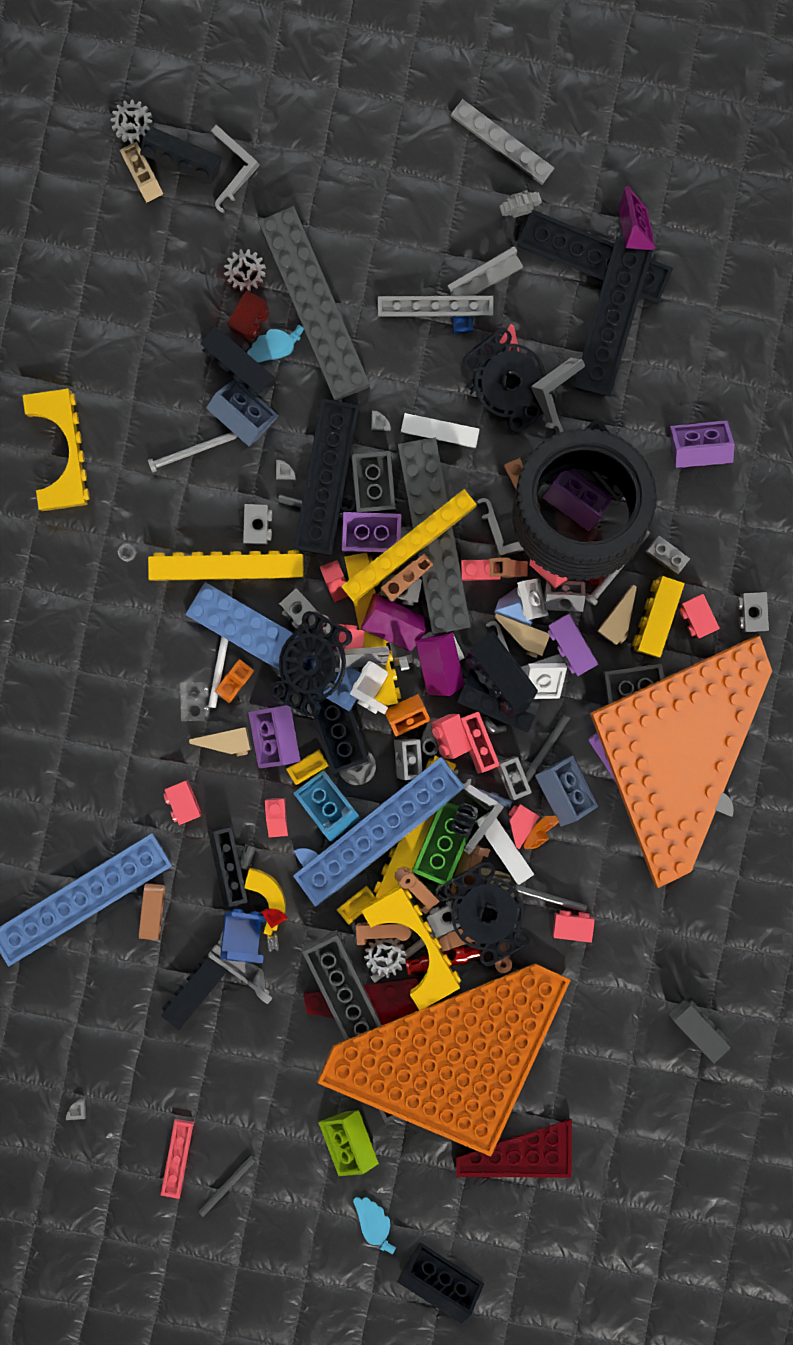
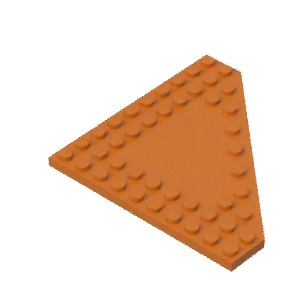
M758 635L590 713L654 885L657 888L692 871L716 812L715 808L721 793L724 792L772 673L761 637Z
M532 964L333 1045L317 1079V1083L491 1156L571 980L538 964Z

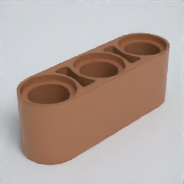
M145 883L139 939L159 941L165 885Z

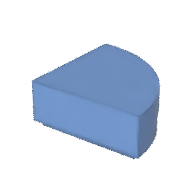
M299 848L294 850L303 867L318 856L311 849Z

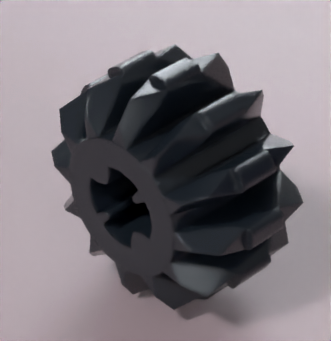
M461 803L452 823V831L460 836H469L477 817L478 809L468 803Z

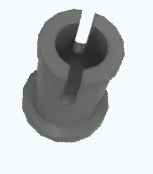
M245 844L239 864L241 868L248 870L249 866H252L251 861L256 848Z

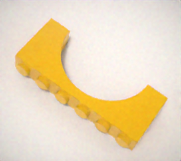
M69 389L23 395L25 414L28 417H43L55 422L64 432L69 446L68 463L61 477L52 485L36 490L39 510L48 511L88 505L87 500H90L88 488L85 489L84 481H87V473L82 468L84 453L79 447V443H82L80 431L77 432L76 424H79L78 413L74 412V405H76L75 394H72V391Z
M399 886L362 907L361 912L371 928L383 923H398L414 930L424 941L429 953V966L422 981L410 990L413 1001L418 1009L422 1010L460 989L459 982H461V978L456 971L453 972L450 968L452 963L446 954L443 956L440 951L442 946L437 938L433 939L429 923L422 920L421 915L423 914L419 906H414L411 899L413 896L409 889Z

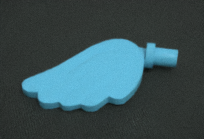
M297 325L294 332H291L290 335L281 330L270 329L267 335H260L257 338V341L253 343L252 348L247 353L258 363L288 356L292 353L296 340H300V335L304 328Z
M355 1197L353 1203L366 1241L372 1245L380 1246L382 1251L385 1250L393 1254L396 1247L385 1240L390 1230V1218L385 1216L384 1209L381 1206H378L374 1201L371 1202L368 1197L363 1199Z

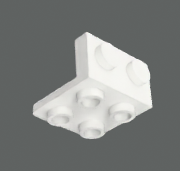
M369 661L363 667L357 682L354 683L350 695L359 700L357 703L376 714L379 711L385 714L388 707L374 698L386 679L388 672Z

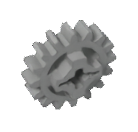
M131 100L130 104L123 101L124 106L117 105L118 112H112L115 118H111V122L115 124L112 126V129L117 131L116 136L118 138L122 136L123 142L129 139L130 143L133 144L134 139H137L140 143V137L144 138L145 133L150 130L149 126L153 125V121L150 120L152 114L148 112L147 106L142 108L140 101L137 105H135L134 100ZM121 116H122V117H123V122L121 123V126H120V119H121ZM128 118L132 121H135L137 126H135L131 122L129 123ZM143 118H144V125H143V127H142V126H141V122L143 121Z
M526 190L509 196L508 201L500 205L502 216L510 215L516 218L531 213V210L542 203L539 192L529 193Z
M241 249L239 255L234 252L232 253L233 259L227 258L230 264L224 267L229 271L224 274L225 277H230L227 280L229 284L234 283L233 289H237L239 286L241 292L244 291V288L251 292V287L258 289L257 283L263 284L261 277H266V273L262 270L266 269V266L260 265L263 259L262 257L257 259L258 254L256 252L251 255L248 249L246 254H244ZM246 259H250L255 263L250 264ZM243 264H245V266L248 269L247 278L245 277V274L242 272L244 268ZM257 274L255 279L251 281L253 275ZM235 277L244 280V283L237 281Z
M377 938L375 939L376 943L369 942L371 948L365 949L368 955L364 956L367 961V967L371 968L373 974L378 971L379 977L385 973L386 977L389 978V973L392 972L393 975H396V969L402 970L400 964H406L403 957H406L407 954L406 951H403L405 949L404 945H399L400 941L398 939L393 941V938H382V940Z

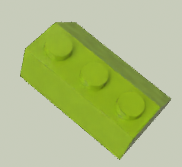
M359 1110L346 1111L318 1122L338 1176L364 1174L379 1164Z

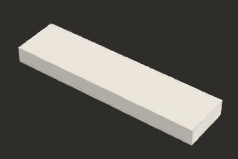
M405 413L401 433L428 439L436 437L438 441L476 448L480 429Z
M490 812L476 820V823L479 827L487 818ZM496 818L484 835L516 883L520 885L532 877L534 873Z

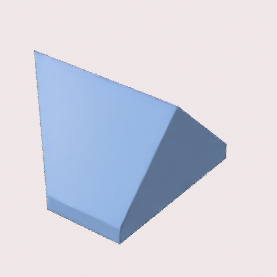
M517 588L498 600L495 614L527 626H531L533 620H526L522 612L523 604L518 595Z

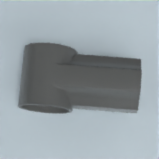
M429 717L431 721L425 723L420 746L422 755L432 756L438 752L439 746L433 735L431 723L438 719ZM427 742H429L431 746L428 752L425 750V744Z

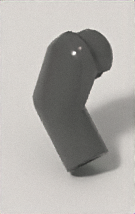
M481 717L488 734L507 733L505 723L495 725L490 721V717Z

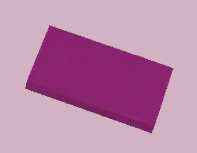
M627 186L624 189L618 208L626 248L653 250L656 247L648 209L631 188Z
M375 593L371 598L361 626V630L410 652L416 646L415 641L420 640L426 632L424 616Z
M452 631L415 641L428 695L451 696L464 686Z

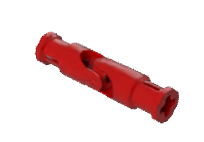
M460 946L444 951L442 954L443 956L445 954L447 956H456L451 961V967L479 958L480 950L470 946ZM429 954L423 955L419 959L405 960L409 977L415 973L427 972Z

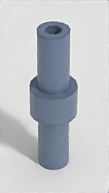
M478 789L501 805L508 808L511 807L513 801L498 796V793H489Z

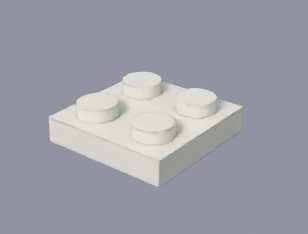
M540 579L518 582L517 592L522 600V612L526 620L548 616V611L544 607V595Z
M565 663L528 664L526 675L538 689L534 699L560 698L567 670Z

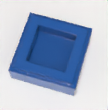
M452 316L454 334L473 332L471 316Z

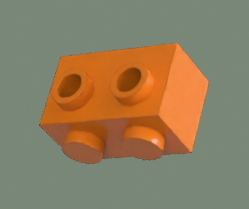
M419 694L389 707L385 712L396 737L431 721Z

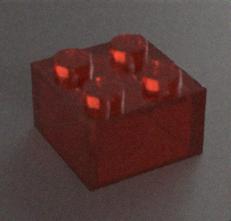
M246 290L227 322L230 331L251 342L252 338L256 339L260 332L259 326L261 322H265L270 314L267 301Z

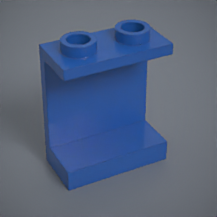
M232 909V912L225 913L220 959L251 964L263 963V955H258L261 922L266 921L265 917L261 916L260 912L244 914V910Z

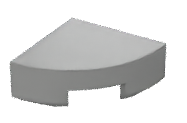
M372 411L371 430L391 431L387 418L380 412Z
M276 460V479L296 480L291 466L282 460Z
M722 792L715 810L732 817L734 811L732 801Z
M85 1098L77 1100L71 1105L67 1112L66 1120L86 1118Z

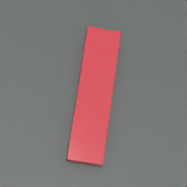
M181 1119L174 1120L161 1196L180 1199L194 1122Z

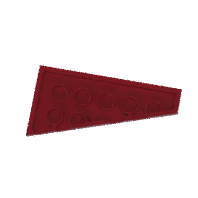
M417 977L364 984L383 1025L419 1011L410 995V990L418 985ZM321 991L304 993L307 1014L334 1018Z
M572 1119L497 1142L491 1156L477 1150L457 1155L456 1177L572 1178Z

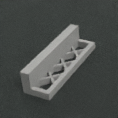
M515 246L449 284L447 291L450 296H476L522 269L523 265L516 255L517 250Z

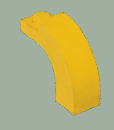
M250 868L244 886L245 889L262 894L269 904V909L274 908L286 913L285 896L278 882L269 874ZM267 922L264 934L272 935L273 931H277L278 925L271 928Z

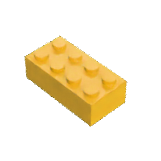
M664 576L653 580L650 591H652L651 598H647L644 606L646 610L645 616L640 618L638 628H641L638 635H635L632 646H635L633 651L654 658L661 657L685 583Z

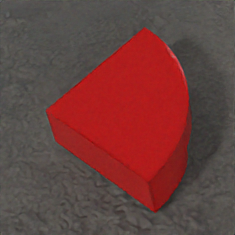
M270 908L262 911L271 928L288 919L287 915L278 909Z

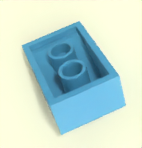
M324 770L293 793L330 842L361 819Z

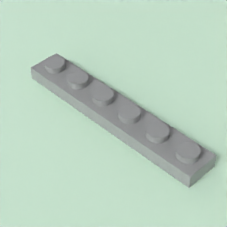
M462 99L452 112L451 117L541 185L544 184L553 172V166Z
M378 296L379 317L493 316L494 296Z

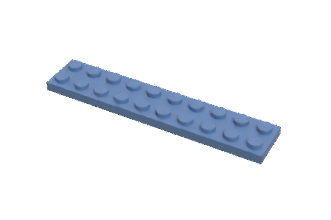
M206 582L186 613L188 617L279 670V656L282 647L293 634L292 632ZM308 659L307 661L311 662V667L314 669L316 665L315 659ZM346 668L340 686L327 699L350 711L357 700L350 693L361 673L353 668ZM339 672L338 677H337V679L335 680L334 683L337 682V680H338V678H339V675H340V672ZM330 687L328 690L324 691L323 693L326 694V693H327L330 689H332V688Z
M440 757L293 875V877L314 906H319L466 787L444 758Z
M153 833L0 926V954L8 967L173 866Z

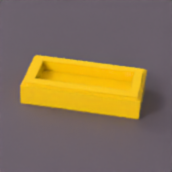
M317 750L300 760V762L286 768L295 785L329 765L321 751Z
M366 885L337 908V911L349 925L362 914V907L377 898H375L373 892Z

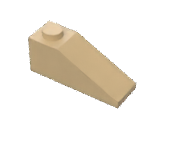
M136 141L121 149L120 152L147 203L163 195V192L145 157L140 154L141 149Z
M635 585L630 586L597 630L599 634L614 645H617L618 642L622 644L628 636L626 632L629 629L637 588Z
M495 614L494 619L522 649L527 651V655L535 658L538 655H543L550 637L549 633Z
M247 727L189 740L190 744L229 754L236 753L237 757L247 755L248 750L252 749Z

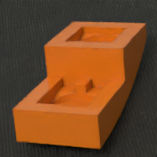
M239 659L214 692L230 703L254 670Z
M545 816L529 833L524 843V848L536 849L549 839L546 832L559 823L557 816Z

